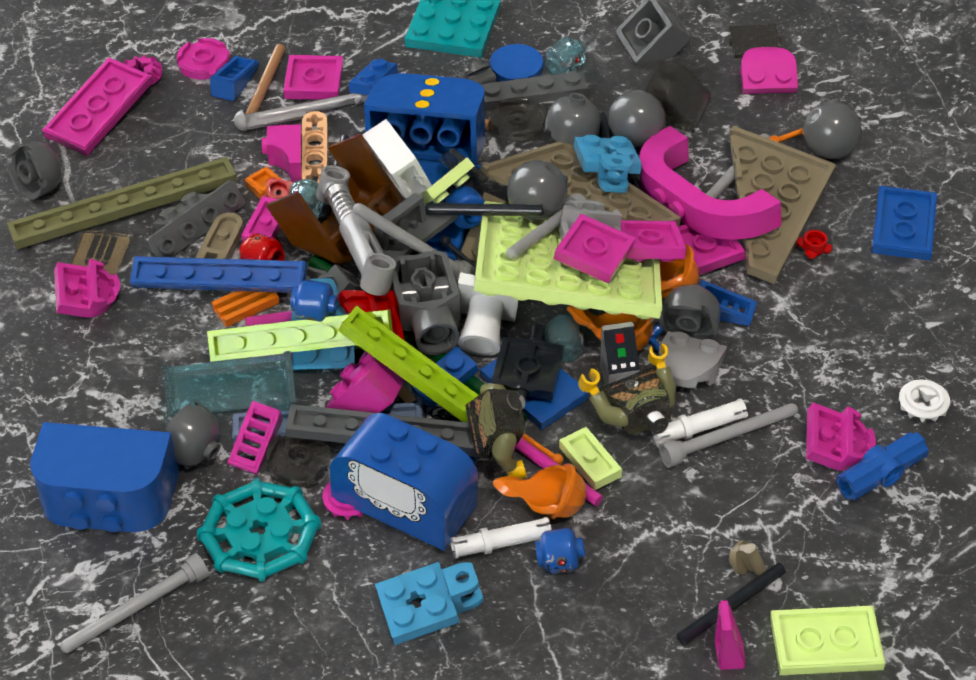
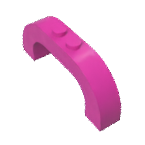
M672 126L651 136L641 148L639 157L642 163L640 176L644 192L680 216L681 222L692 230L705 236L732 240L760 236L781 226V202L763 189L741 199L719 200L708 196L674 172V168L689 161L688 137Z

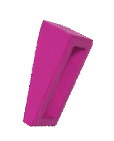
M256 401L251 402L227 461L228 465L258 475L283 421L280 410ZM257 418H260V419H263V420H265V421H268L269 424H268V423H265V422H263V421L257 420ZM252 428L265 432V435L251 432ZM249 440L260 444V448L258 449L245 443ZM241 451L256 456L255 461L239 456Z
M720 601L714 640L718 667H720V670L743 669L746 666V658L740 631L728 601Z

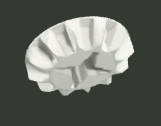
M911 381L905 384L899 393L898 401H900L901 410L907 411L909 418L916 416L922 422L925 419H931L935 422L939 416L946 415L950 406V397L947 391L933 381ZM919 398L924 402L930 401L929 406H926L924 403H918Z

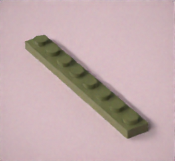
M223 157L7 222V226L17 250L181 200L183 196L191 192L201 194L217 189L228 180H234L237 183V176L228 157Z

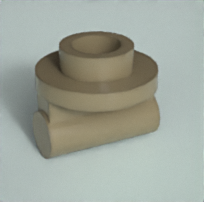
M740 540L732 547L729 554V562L735 573L745 574L748 570L756 575H760L766 571V566L754 543Z

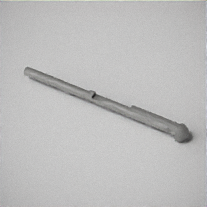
M352 93L245 115L243 110H240L234 116V124L239 130L247 131L249 129L303 119L305 114L313 111H323L354 103L355 106L361 105L363 102H366L368 95Z

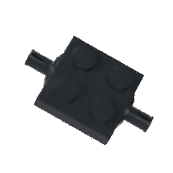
M537 324L532 326L529 338L503 337L491 383L503 385L506 391L509 390L510 394L518 393V398L522 395L525 402L527 397L553 400L564 358L565 346L543 341L542 336L545 329L540 324L538 331Z

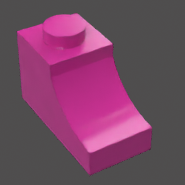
M301 124L267 126V137L262 138L263 155L268 154L269 166L275 165L284 169L289 174L293 184H301Z

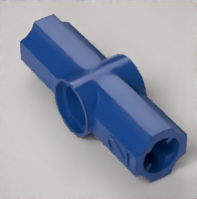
M909 432L886 447H883L881 444L873 446L865 453L861 462L837 475L836 483L839 486L840 493L847 500H856L879 485L883 487L893 485L902 476L904 470L928 456L929 449L926 446L925 439L918 432Z

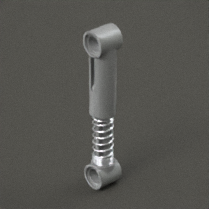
M325 166L321 170L316 197L319 201L331 206L340 224L339 231L362 275L360 287L372 295H386L390 291L396 261L384 254L369 223L353 212L355 202L350 195L348 187L350 173L339 166Z

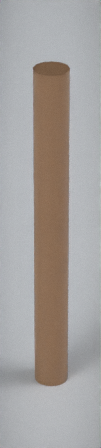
M277 44L245 114L258 112L286 50L284 45Z

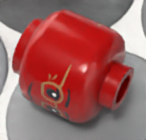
M260 233L250 235L243 241L239 249L240 258L245 260L284 261L285 252L280 241Z

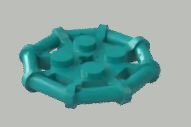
M253 478L251 483L223 495L216 494L212 498V506L202 527L197 530V539L204 544L214 561L215 570L220 573L227 571L258 578L259 582L266 581L267 577L295 564L303 565L308 560L307 553L316 532L321 528L322 524L321 518L314 514L305 500L301 488L298 486H293L292 488L260 481L259 478ZM262 495L271 496V497H275V498H280V499H283V500H282V501L280 502V504H279V503H276L273 498H270V497H264V498H262ZM253 496V501L237 508L233 506V504ZM295 507L302 519L293 521L289 512ZM223 514L226 517L227 523L224 528H216ZM257 527H265L264 534L260 535L257 531L251 532ZM294 534H301L297 545L289 543L291 536L293 538ZM226 541L230 550L223 552L219 542ZM244 556L252 557L253 562H256V564L239 561L238 559H244Z

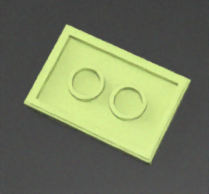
M873 605L771 611L770 621L780 675L884 670L885 659Z

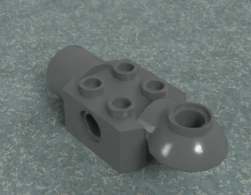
M432 250L419 254L414 251L410 255L396 256L393 258L396 261V268L390 291H394L402 330L413 332L418 349L425 354L439 355L450 351L459 340L456 322L461 320L460 293L447 253Z

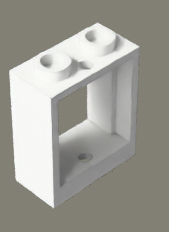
M387 119L362 135L405 200L414 193L421 195L432 186L416 157Z

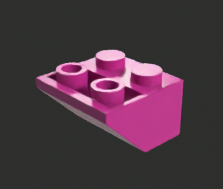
M365 352L360 357L359 363L356 365L350 363L340 373L339 376L342 380L331 389L329 394L332 397L326 408L380 413L394 402L405 379L368 352Z

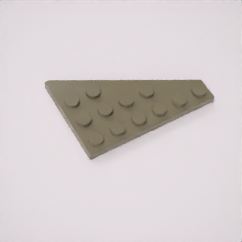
M733 126L729 138L737 199L747 197L763 189L781 202L780 227L760 236L743 239L747 274L775 284L828 185L836 164Z
M559 141L481 165L480 173L486 177L485 179L508 186L511 174L522 164L532 160L550 162L560 169L567 181V197L578 193L584 196L586 200L603 203L605 211L613 212L618 210L622 214L621 220L676 221L678 228L680 225V216L631 183H629L626 193L603 191L597 182L598 172H583L573 144Z

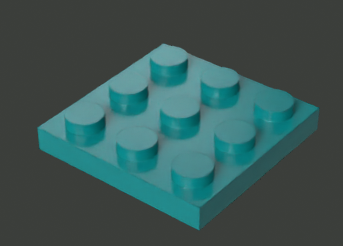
M420 0L404 38L405 47L482 58L501 8L500 0Z

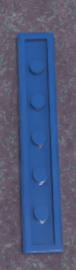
M134 256L130 285L133 288L292 293L294 286H299L302 281L306 280L308 265L305 261Z

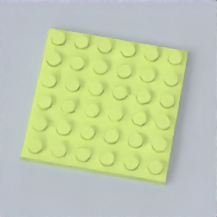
M490 201L484 202V204H503ZM482 216L473 291L481 292L487 296H495L497 294L511 296L513 299L520 301L531 299L542 301L548 305H571L580 310L591 308L604 310L606 313L614 315L625 313L635 315L641 319H660L662 295L659 259H645L644 261L625 259L608 284L553 259L555 250L561 242L560 225L516 259L511 260L506 256L507 249L546 220L533 221L521 216Z

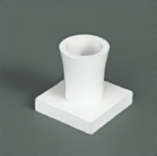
M460 273L458 281L460 313L467 314L458 340V346L462 350L478 356L495 355L500 351L501 320L515 322L518 300L513 299L511 296L498 294L487 296L481 292L473 291L475 275Z

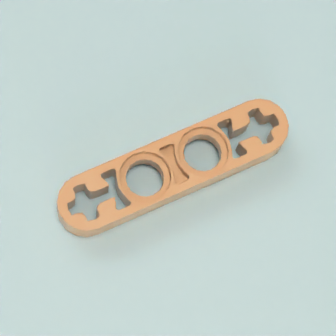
M319 111L309 112L302 119V185L306 194L316 196L321 170L323 167L328 166V123L326 115ZM314 124H317L318 130H312ZM313 141L322 142L320 145L316 146L309 145V143ZM313 160L322 161L320 164L317 165L308 164L310 161ZM313 176H318L317 182L313 183Z

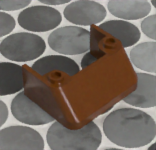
M361 133L328 147L338 165L350 173L348 187L355 204L361 203L383 217L402 202L400 193ZM299 191L269 202L266 205L293 246L335 264H343L353 259L339 231L340 224L334 212L320 224ZM369 223L372 231L375 234L374 225Z

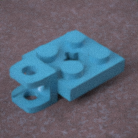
M596 135L574 138L573 148L583 172H598V185L605 192L626 193L629 186L627 180L628 173L640 174L642 164L631 140L623 136L600 138Z
M310 279L330 284L333 288V295L337 296L339 294L338 287L333 279ZM339 301L336 313L330 314V316L347 315L342 306L339 307ZM291 310L292 321L301 320L297 318L295 311ZM355 345L292 352L293 370L344 369L350 363L355 365Z
M439 562L375 584L395 645L460 623L457 614L476 608L484 601L474 567L469 562L455 564L442 570ZM464 574H465V575H468V576H469V577H466V578H462V579L457 580V578H458L460 575H464ZM474 592L473 595L469 598L462 597ZM416 598L424 599L421 601V607L415 608L413 604L409 605V603Z

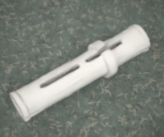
M740 398L690 416L680 415L675 421L652 427V433L656 434L653 435V439L658 447L659 444L672 439H692L694 434L747 418L748 412H743V410L747 409L746 405Z
M544 517L543 519L488 530L485 527L479 529L478 533L451 537V549L455 551L453 556L457 559L480 552L487 555L491 554L494 549L540 540V536L544 531L552 530L551 524L547 525L550 521L548 517Z

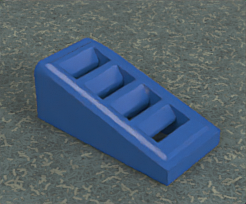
M239 56L233 57L210 77L211 95L216 98L234 101L258 69L259 61Z
M701 279L699 285L715 295L720 304V321L746 326L750 325L757 305L756 301ZM739 308H743L744 313L739 312Z

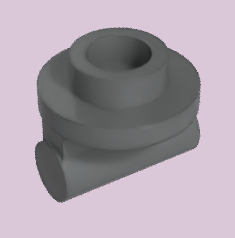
M482 60L469 64L467 66L468 71L464 73L467 79L479 84L496 81V75L491 70L489 62L483 63Z

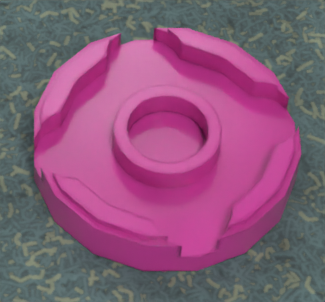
M200 38L197 39L198 42L191 44L190 41L184 44L179 49L176 58L179 71L189 78L198 80L210 79L212 75L231 60L229 50L219 40Z

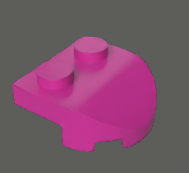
M756 47L744 53L739 71L742 82V94L797 93L796 60L790 51L779 47Z
M89 259L87 267L57 262L54 269L56 313L92 318L105 313L115 302L120 290V281L116 274L112 276L104 270V263Z
M813 402L807 409L806 459L834 470L846 471L861 462L865 453L876 445L874 431L872 428L867 430L859 420L861 414L849 406L840 413Z

